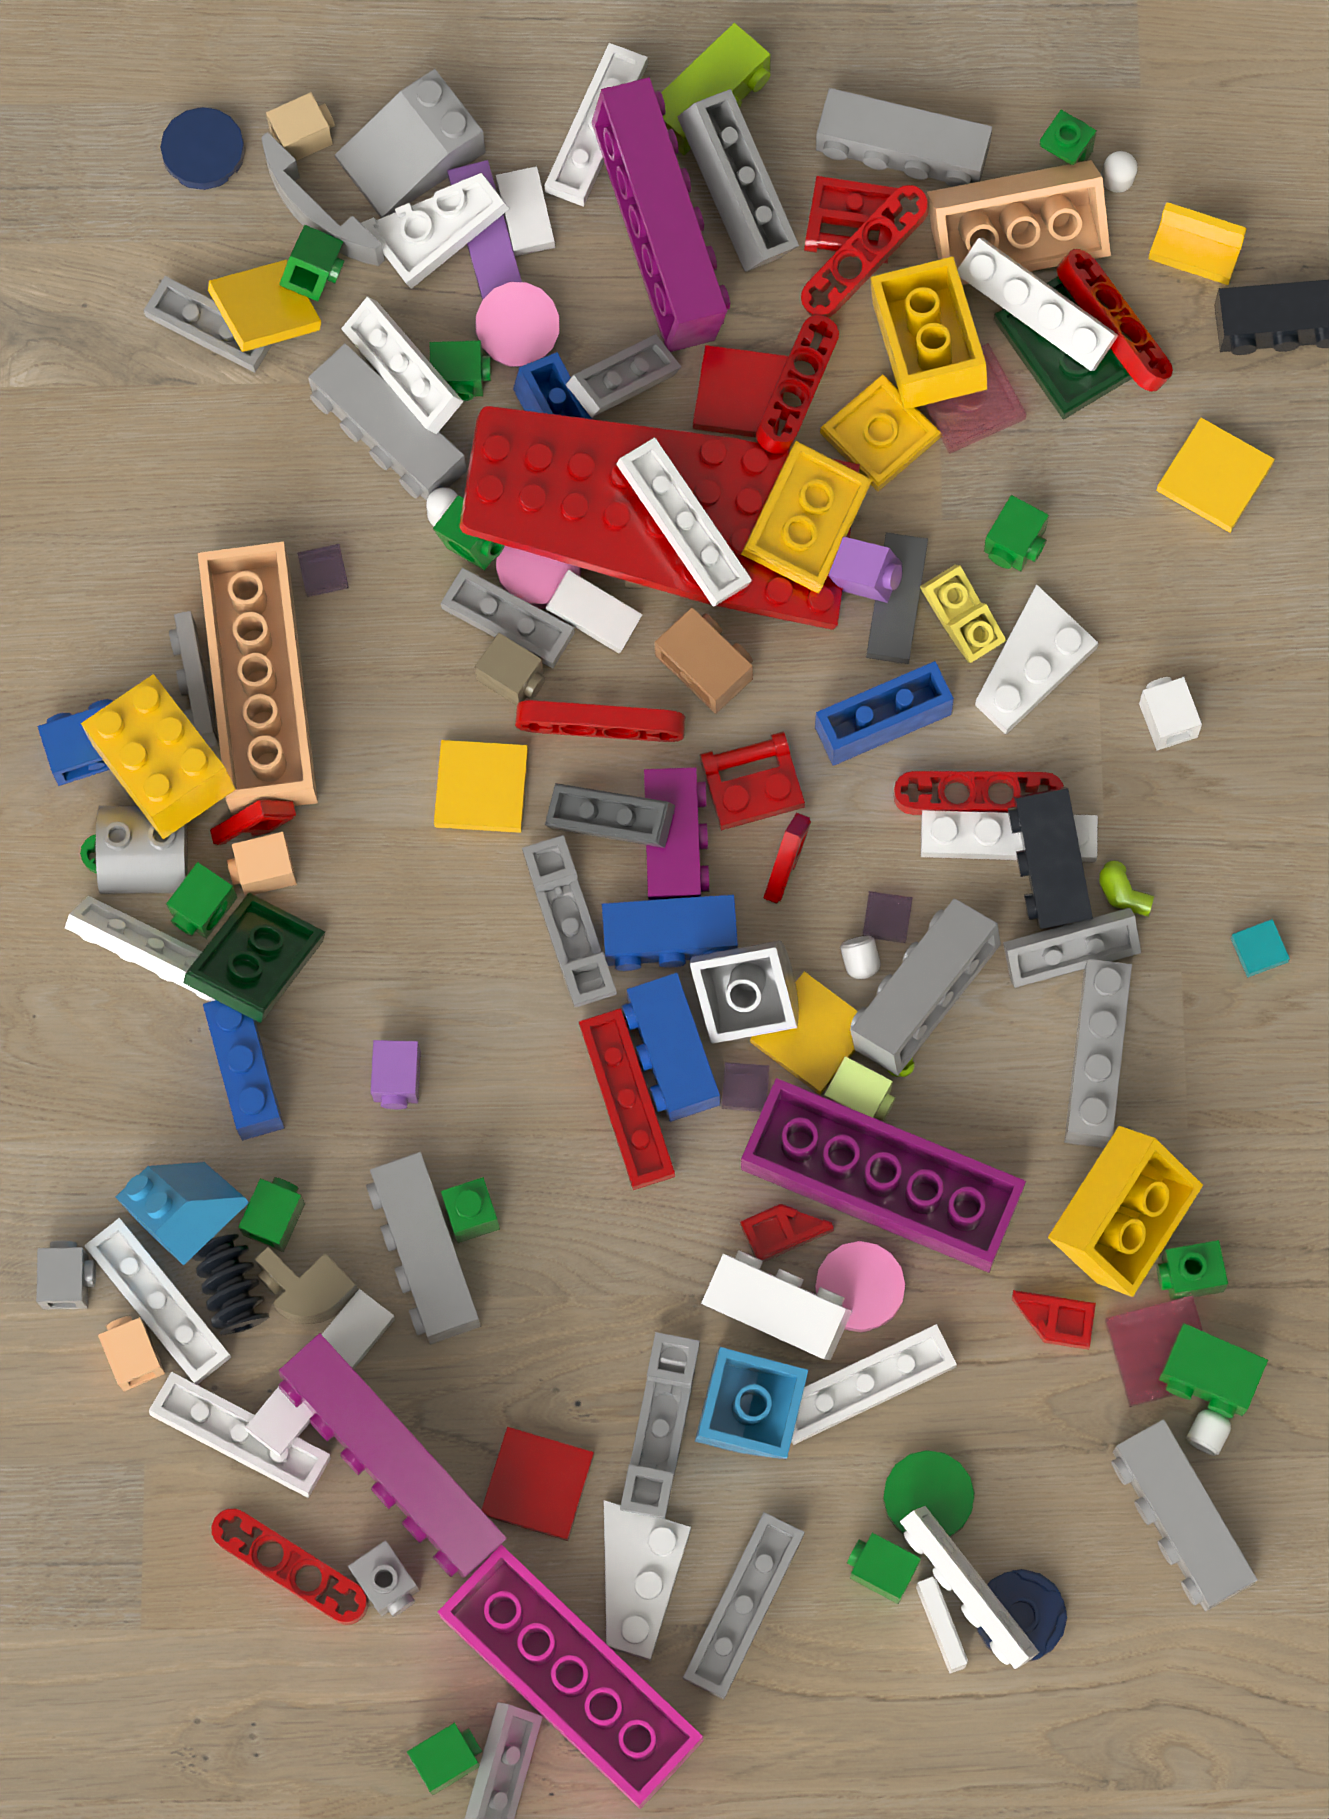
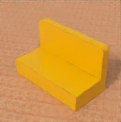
M1167 202L1148 259L1229 285L1247 229L1243 226Z

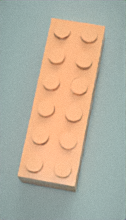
M284 541L198 553L221 762L225 766L236 789L225 797L231 815L237 814L258 800L293 801L294 806L316 804L318 799L290 565Z

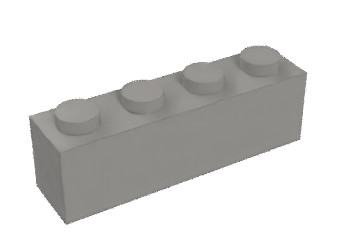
M829 88L817 129L816 151L823 152L825 156L831 159H853L861 161L873 169H895L903 171L907 176L914 179L932 178L945 181L947 185L954 187L981 181L990 148L992 126Z
M729 89L698 101L677 116L744 271L747 272L775 261L797 248L799 244L732 90Z
M345 343L308 377L312 391L310 398L314 404L325 414H328L330 411L333 412L342 421L339 423L342 430L354 442H358L361 439L371 448L369 453L374 461L384 470H388L391 467L401 477L399 479L400 484L412 497L417 499L419 496H422L427 501L432 491L442 487L449 488L467 471L464 454L440 432L435 434L427 430L388 383Z
M955 898L945 910H939L933 916L928 932L919 943L914 942L909 946L904 954L903 963L893 975H887L882 980L877 990V996L867 1008H861L855 1014L850 1026L854 1049L898 1076L1001 945L998 923Z
M1087 959L1083 973L1064 1143L1105 1148L1113 1136L1132 964Z
M421 1152L370 1169L374 1182L367 1184L366 1187L374 1210L383 1208L388 1224L380 1226L388 1251L398 1250L402 1266L394 1269L402 1292L412 1291L417 1307L410 1309L409 1313L417 1336L426 1333L431 1345L481 1327Z
M1165 1420L1159 1421L1116 1445L1113 1451L1116 1459L1111 1461L1112 1466L1124 1485L1131 1483L1139 1497L1134 1503L1147 1525L1154 1523L1162 1536V1539L1157 1542L1165 1559L1170 1565L1177 1563L1186 1579L1181 1581V1585L1194 1606L1200 1603L1206 1612L1251 1587L1258 1579Z

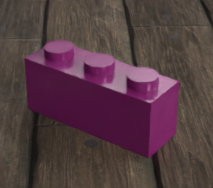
M696 767L644 769L645 798L667 801L675 805L665 848L646 845L648 900L701 897V892H710L709 865L700 866L699 850L708 849L707 823H698V808L707 807L706 781L697 782Z

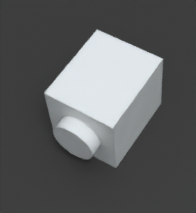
M1163 677L1150 682L1146 686L1147 689L1142 691L1139 705L1156 750L1198 738L1202 723L1185 678L1182 677L1172 681L1171 677Z

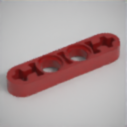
M905 185L895 190L806 283L802 289L801 301L811 316L822 315L829 318L834 315L923 223L929 213V202L920 188L913 185ZM906 197L911 201L915 197L919 198L916 202L919 211L916 214L909 211L906 212L899 219L901 225L905 227L898 231L893 221L885 217V215L891 211L893 217L896 218L903 210L900 203L901 199ZM876 226H886L892 233L889 244L882 248H875L870 245L868 241L870 231ZM846 257H857L862 262L860 274L852 279L842 277L839 274V264ZM832 273L838 284L846 289L840 293L835 286L827 295L830 300V304L827 307L821 304L815 308L811 305L815 300L811 294L816 289L821 293L825 292L832 285L826 277Z
M1071 250L1057 266L1059 279L1081 309L1119 335L1110 349L1138 386L1147 391H1157L1172 376L1173 367L1169 359L1098 262L1084 250ZM1097 298H1098L1099 300H1101V301L1108 307V309H1107L1106 307H1104V306L1097 300ZM1122 332L1125 333L1126 335H1128V337L1132 340V342H1131L1130 340H1128V339L1122 334Z
M813 315L807 318L797 335L756 431L758 443L768 452L777 454L788 451L801 428L839 338L837 325L828 317ZM815 332L822 335V340L817 350L809 347ZM797 361L809 363L814 368L815 374L804 375L795 368L794 363ZM785 392L793 393L798 396L802 405L798 407L788 406L783 402L780 394ZM779 418L786 421L781 436L773 434L774 427Z
M527 700L517 704L515 726L522 731L531 733L678 742L684 738L686 717L680 712L665 709Z
M911 771L901 775L895 782L893 797L898 809L911 815H922V810L1008 813L1007 808L1015 807L1014 798L1012 797L1005 804L993 802L988 794V790L992 785L997 783L1008 785L1013 792V797L1020 796L1021 788L1019 783L1026 784L1025 793L1038 792L1040 785L1043 784L1048 785V790L1061 788L1064 785L1058 776L1049 772ZM932 783H939L937 791L938 803H931L932 794L919 795L918 802H909V796L901 794V792L908 790L909 784H917V789L920 792H932ZM952 783H961L967 787L970 796L963 803H952L945 797L944 790Z
M236 1508L226 1509L214 1518L211 1525L212 1536L215 1542L231 1555L338 1623L352 1625L359 1622L365 1616L368 1609V1598L364 1590L352 1580ZM237 1518L242 1520L240 1528L252 1538L256 1529L262 1532L252 1542L248 1555L241 1553L248 1545L237 1537H232L229 1542L224 1541L226 1532L222 1529V1525L226 1521L233 1524ZM267 1542L279 1543L284 1550L282 1561L274 1567L263 1566L258 1559L260 1548ZM306 1566H314L322 1574L320 1585L313 1591H303L296 1583L298 1572ZM331 1578L339 1581L332 1587L336 1592L343 1596L349 1595L351 1591L356 1593L354 1601L359 1607L355 1612L347 1610L343 1615L339 1614L340 1605L328 1595L325 1604L317 1601L327 1592Z

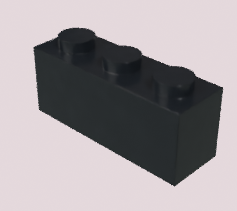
M1329 279L1218 288L1214 308L1220 352L1231 351L1234 355H1247L1255 352L1257 349L1274 348L1278 352L1292 351L1304 345L1329 348Z
M1061 787L1013 797L1015 807L1007 808L1012 834H1021L1023 850L1016 851V858L1020 877L1029 876L1032 893L1024 894L1028 919H1037L1040 929L1093 919L1068 788Z

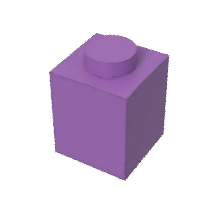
M843 536L828 576L838 587L843 588V592L888 603L892 590L897 589L900 584L902 562L888 547Z
M373 1040L371 1095L374 1102H381V1107L399 1110L406 1109L408 1103H418L421 1050L418 1041Z

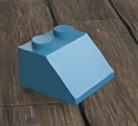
M205 1162L147 1166L140 1174L131 1178L126 1187L116 1196L118 1201L137 1222L183 1265L249 1203L241 1193Z
M720 1347L716 1353L694 1442L737 1453L787 1459L808 1369Z

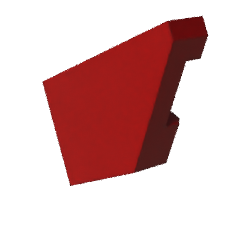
M256 801L210 829L213 844H227L228 841L242 833H251L252 837L270 833L296 816L293 801Z
M796 812L785 830L763 897L764 899L776 904L779 901L781 902L791 871L795 869L811 824L810 817Z
M778 1204L740 1222V1226L754 1256L762 1260L763 1263L834 1231L832 1222L804 1214L784 1204Z
M1013 1290L1012 1301L1044 1343L1089 1350L1096 1303Z

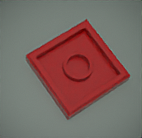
M705 345L693 429L756 437L758 425L788 356ZM784 393L780 394L782 400L784 398ZM780 418L778 419L773 430V434L777 436L779 431Z
M507 1427L481 1510L488 1518L568 1541L594 1458V1452Z

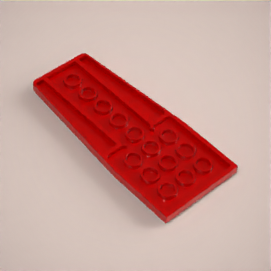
M485 406L481 409L476 421L460 519V529L463 533L712 605L617 466V462L621 457L651 439L656 438L752 579L747 587L716 606L834 630L837 627L843 588L838 587L829 576H827L819 593H816L741 555L790 449L784 453L775 454L768 452L757 442L738 438ZM833 459L859 473L860 464ZM851 527L846 536L848 538H850Z

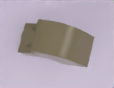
M269 1247L255 1258L258 1266L262 1269L257 1275L262 1283L275 1295L280 1290L284 1292L273 1302L277 1312L296 1323L316 1324L331 1319L345 1307L358 1291L357 1285L326 1253L299 1278Z

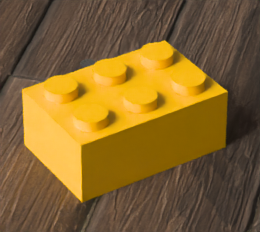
M953 256L871 277L873 306L904 410L987 390L986 361Z
M154 674L81 723L92 746L162 839H165L236 790L225 766Z
M1118 1126L1048 1238L1097 1284L1133 1297L1202 1189L1203 1184L1156 1138Z

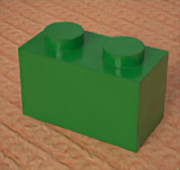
M1183 1323L1158 1380L1167 1383L1165 1389L1168 1392L1188 1400L1194 1395L1208 1401V1408L1211 1411L1228 1418H1233L1234 1414L1243 1416L1248 1410L1268 1359Z

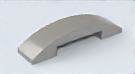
M268 132L265 133L261 139L271 179L278 194L292 215L303 227L304 224L344 241L339 253L363 263L376 266L382 264L385 261L382 244L354 216L339 226L295 182L300 178L296 159Z
M564 835L523 847L522 851L574 1007L576 1008L617 995Z
M655 1332L631 1461L628 1466L620 1506L621 1511L663 1519L666 1517L700 1345L699 1340Z

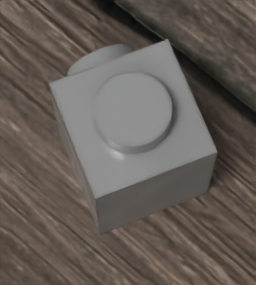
M73 1241L50 1242V1248H38L36 1302L43 1310L88 1309V1287H95L96 1284L95 1260H89V1255L83 1247H77V1243Z
M386 1540L348 1566L381 1617L390 1612L392 1617H395L415 1603L412 1596L419 1592V1589Z

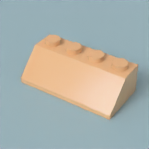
M1092 160L927 192L931 229L938 259L953 256L957 270L978 238H984L1030 272L1057 267L1073 249L1084 250L1094 259L1111 256L1103 178ZM960 277L962 285L969 284Z

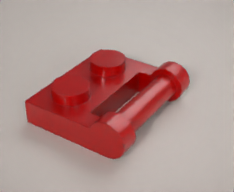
M816 176L804 251L817 253L818 249L837 252L850 236L820 232L822 223L860 228L898 188ZM889 211L885 215V217L889 218L894 223L895 218L893 217L891 211ZM880 225L872 229V231H879L878 241L868 239L873 247L882 248L889 244L892 233L889 228Z
M784 731L771 734V739L719 754L714 755L713 751L699 754L721 831L805 808V801ZM776 756L778 767L721 782L719 771Z

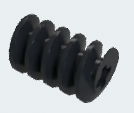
M229 1234L213 1238L192 1257L195 1261L201 1262L196 1267V1273L200 1278H206L201 1284L202 1293L213 1295L206 1301V1307L211 1312H218L211 1318V1324L216 1329H223L219 1333L221 1335L249 1330L270 1318L269 1313L254 1312V1308L265 1300L263 1296L249 1295V1291L260 1283L258 1279L244 1278V1274L255 1266L253 1262L239 1261V1257L249 1251L248 1245H234V1240L239 1237V1234Z

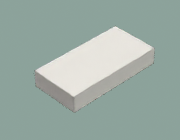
M537 166L496 175L500 197L510 208L504 215L514 256L555 248V241Z
M570 570L564 575L545 608L617 653L622 651L643 615Z
M933 1577L917 1583L916 1589L948 1671L951 1674L964 1669L968 1659L937 1580Z

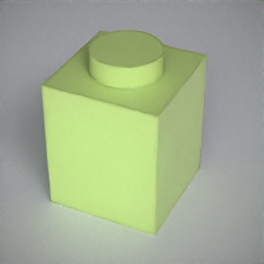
M844 1057L824 1094L826 1099L882 1121L887 1117L896 1099L890 1095L893 1081L847 1057Z

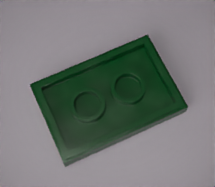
M1058 276L1047 282L1049 286L1079 306ZM1002 309L994 314L995 323L1063 420L1132 379L1111 349L1108 350L1095 371H1090L1007 310Z
M248 893L187 970L183 983L261 1023L322 944L325 931Z

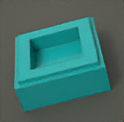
M1273 919L1231 935L1230 939L1247 978L1286 964L1290 960Z

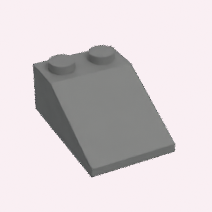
M433 69L401 90L335 154V158L378 215L383 218L395 213V208L412 202L448 178L447 170L468 165L486 153L483 130L436 69Z

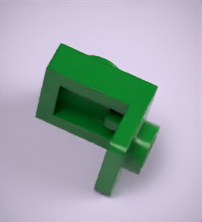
M1060 110L1041 137L1039 145L1070 165H1074L1077 161H1087L1093 153L1097 130L1082 120Z

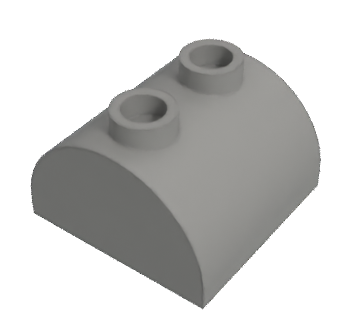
M137 805L99 806L96 820V871L99 893H174L188 875V823L165 839H162Z
M782 941L767 942L693 956L689 964L711 1044L797 1028L799 1008L796 984L791 962Z

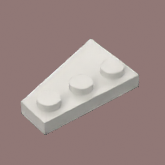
M480 173L436 191L434 197L415 205L407 203L395 208L396 212L378 220L373 217L361 222V224L382 244L383 254L405 283L412 289L510 208L485 176Z
M1036 585L978 695L975 706L1005 734L1009 733L1097 649L1098 642Z
M604 1500L606 1644L611 1649L651 1661L691 1527L663 1518L621 1511V1505Z

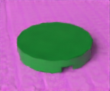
M925 1450L909 1454L895 1464L886 1479L883 1502L887 1517L897 1531L903 1535L907 1530L900 1521L913 1510L926 1506L948 1536L952 1537L964 1527L971 1515L975 1493L971 1477L959 1461L942 1452Z

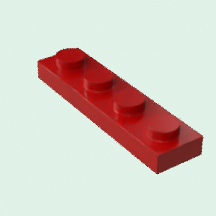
M621 1008L579 1021V1027L632 1189H640L674 1178L675 1171Z

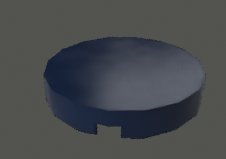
M205 107L186 110L172 119L163 132L160 146L165 168L170 175L172 174L174 178L179 180V183L188 188L201 190L220 187L229 181V177L235 171L237 173L242 166L245 154L241 130L232 117L218 109Z
M1025 1569L1005 1572L990 1580L987 1586L1039 1651L1029 1661L1038 1660L1050 1653L1064 1635L1067 1621L1066 1606L1056 1585L1041 1573ZM980 1626L977 1628V1632L986 1647L992 1651L990 1647L992 1639Z

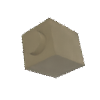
M501 633L496 635L475 665L477 681L515 705L525 701L527 697L533 699L545 681L542 659Z

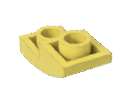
M953 565L920 586L936 616L968 663H972L1007 641L987 604L980 602L961 565Z

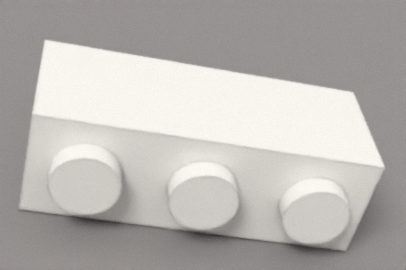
M738 1250L735 1258L726 1254L722 1255L701 1304L815 1356L831 1360L852 1313V1310L842 1306L844 1297L822 1287L819 1288L817 1295L801 1288L804 1279L782 1269L778 1270L776 1276L760 1269L763 1263L762 1260Z

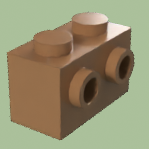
M691 607L655 641V656L717 714L753 680V665L751 664L753 659L740 644L734 643L731 645L720 635L723 631L710 615L705 613L701 616Z

